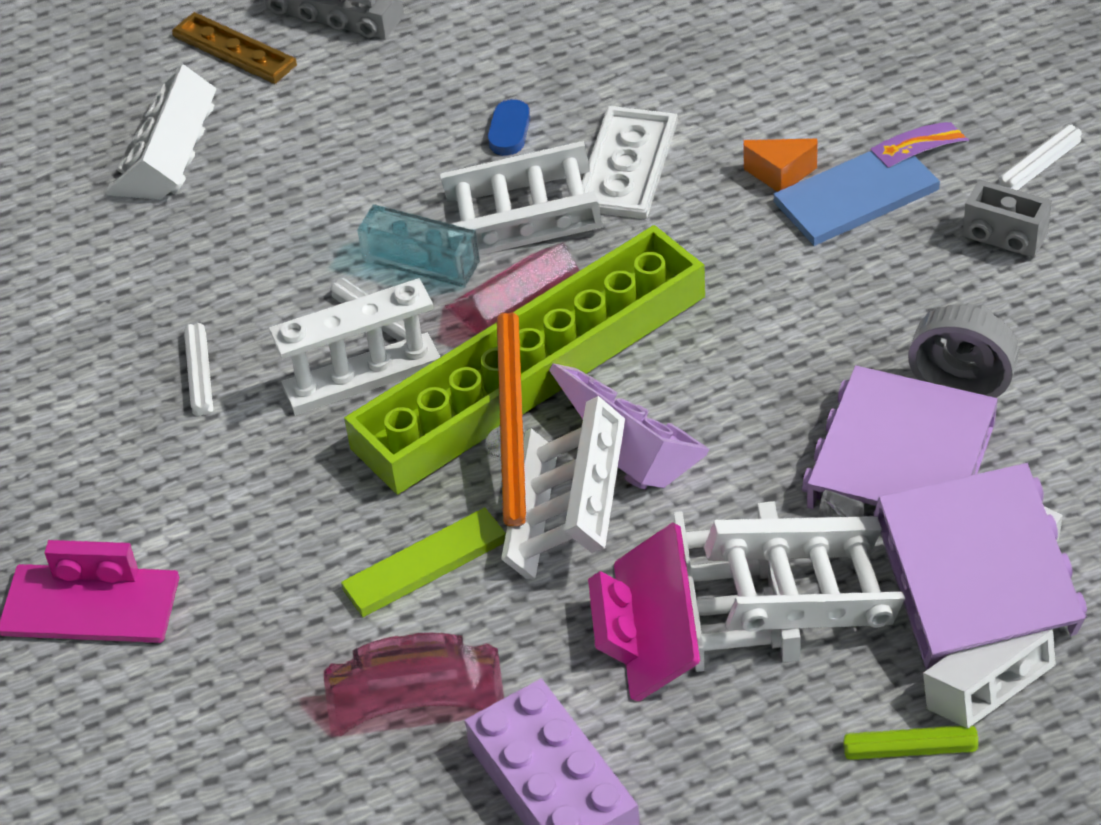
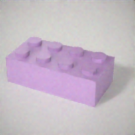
M542 678L465 719L470 750L524 825H640L638 804Z

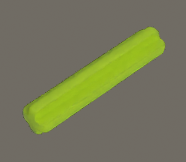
M973 725L968 729L963 726L855 732L846 733L843 738L844 754L846 759L849 760L975 752L978 749L979 743L978 732Z

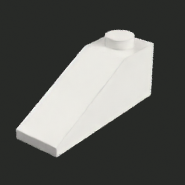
M1053 629L952 652L923 672L927 710L967 729L1056 665Z

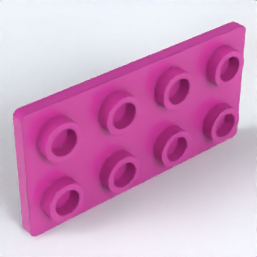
M674 522L617 559L614 563L616 579L602 571L588 578L595 648L626 664L630 698L638 702L689 671L700 662L681 526Z
M48 540L44 552L48 565L19 564L16 566L0 619L1 636L162 643L165 639L179 582L178 571L138 569L130 543Z

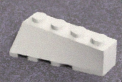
M184 64L167 77L145 115L148 119L136 132L132 140L136 145L128 156L122 159L117 168L122 173V176L115 182H111L104 194L107 196L159 200L169 192L175 194L186 179V176L183 175L184 169L195 156V151L192 150L194 144L199 141L205 131V128L202 126L203 121L214 108V104L211 101L216 88Z

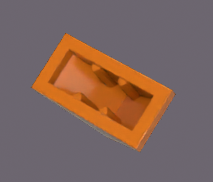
M817 138L743 140L744 170L777 192L796 184L817 169Z

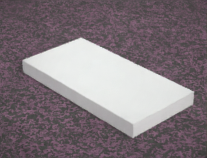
M615 106L607 107L589 159L591 172L584 173L582 179L584 193L596 192L600 214L647 220L676 129L678 114Z

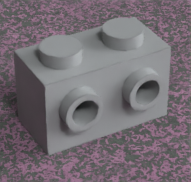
M979 179L965 203L962 236L1035 258L1048 234L1052 200Z

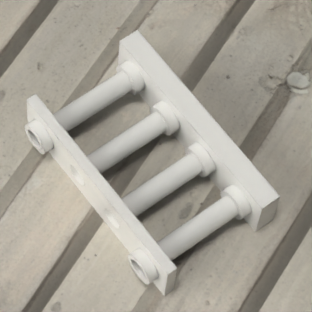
M584 141L440 173L447 202L457 201L461 221L448 224L457 258L493 253L603 228L596 192L584 193L580 174L591 172ZM566 178L570 197L548 201L544 183ZM530 186L533 205L511 210L508 191ZM494 194L497 213L475 218L472 199Z
M420 278L269 327L282 360L289 357L292 360L295 377L283 380L281 383L295 416L408 378L440 358L428 332L421 334L418 314L433 310L434 307ZM403 320L406 339L384 346L381 327ZM366 332L369 352L347 359L344 339ZM329 344L332 364L310 371L306 352Z
M599 396L586 402L582 427L560 438L547 442L532 428L525 431L523 444L526 522L522 526H507L501 560L526 579H536L540 553L571 539L577 541L592 554L605 549L625 418ZM578 447L576 459L555 468L558 456ZM573 479L571 491L550 500L553 487ZM567 511L565 524L544 533L546 520Z
M775 501L758 503V519H778ZM683 511L674 512V521L681 526L700 662L695 666L696 672L705 671L704 651L771 644L772 648H780L782 662L800 661L799 628L763 629L756 632L735 630L701 633L699 616L730 613L735 597L739 596L731 595L696 599L694 582L733 578L729 561L691 565L688 549L704 547L710 530L686 532ZM747 560L751 576L759 575V579H768L769 587L763 588V592L756 593V595H780L770 560Z
M878 517L714 520L704 546L707 560L729 561L739 596L735 597L726 620L727 631L745 630L756 632L763 629L849 626L883 627L885 625H893L905 597L903 591H880L869 558L882 530ZM849 557L852 559L863 593L839 592L829 558ZM788 559H811L821 594H798ZM747 560H770L780 595H756Z

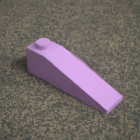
M552 364L549 371L582 419L586 402L597 396L625 418L618 468L626 473L624 478L630 484L641 489H646L648 485L665 488L708 454L709 448L673 424L667 423L665 426L656 420L646 418L649 410L620 398L615 400L618 394L615 390L577 368Z

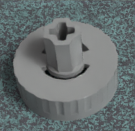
M969 303L965 305H947L928 312L920 320L908 352V361L911 371L917 380L997 398L1007 390L1011 383L1019 357V346L1011 328L1000 318L994 316L984 305H972ZM942 338L947 340L946 347L948 352L944 348L945 344L942 343Z

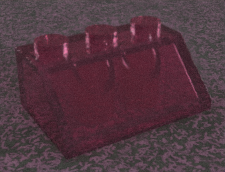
M562 242L533 252L448 303L445 307L473 334L477 335L495 324L500 313L508 314L516 311L580 270L567 246Z

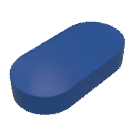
M510 99L496 106L488 133L489 147L495 154L509 156L518 153L524 147L530 123V109L525 102Z

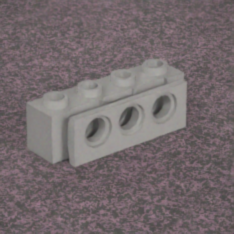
M265 0L267 10L275 14H286L301 18L306 22H317L329 25L337 30L345 29L360 33L368 38L376 37L384 40L388 38L404 16L402 0Z

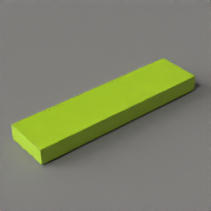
M486 507L341 581L342 590L363 618L504 544L506 532Z

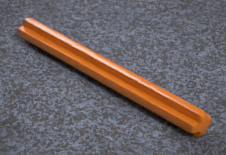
M503 312L497 317L503 522L506 526L510 527L525 524L526 497L519 317L513 312L508 314Z

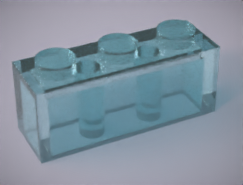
M375 204L372 205L357 229L363 261L465 288L480 263L476 231Z

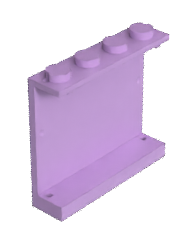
M855 365L850 379L843 380L838 394V403H840L838 409L832 408L830 410L826 424V432H828L826 439L819 438L814 453V461L816 462L814 469L807 468L805 472L802 491L807 492V508L813 509L816 500H820L822 493L876 506L879 496L978 474L995 425L998 398Z
M1028 463L886 494L878 498L874 516L878 517L882 529L880 534L900 592L903 591L905 597L904 605L926 670L948 656V653L1067 626L1070 636L1078 634L1087 617L1085 599L1080 592L1076 593L1071 581L1072 566L1070 559L1066 553L1061 554L1057 543L1058 529L1055 519L1051 514H1046L1043 506L1044 493L1042 484L1038 477L1033 478Z

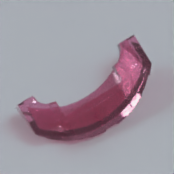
M415 633L413 635L391 636L376 640L353 649V659L343 664L332 663L323 671L331 738L340 737L352 728L370 719L399 710L428 706H452L482 711L504 699L498 648L488 643L480 646L463 644V636L455 634Z

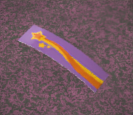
M943 122L904 132L883 141L870 150L890 168L923 151L946 144L970 140L951 122Z

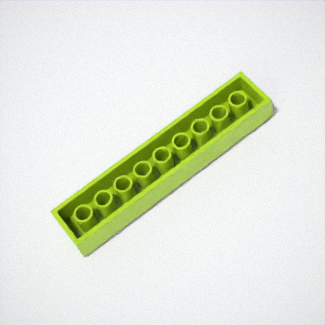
M652 225L514 311L513 313H516L519 317L522 415L562 390L549 371L553 363L577 368L587 374L705 298V265L657 226ZM497 322L344 417L350 449L397 495L500 430Z

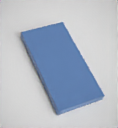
M869 151L774 193V203L812 245L816 246L938 191L940 181L915 156L909 157L888 168L872 151Z

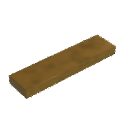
M196 12L191 13L172 29L174 38L273 84L279 82L297 66L295 57Z

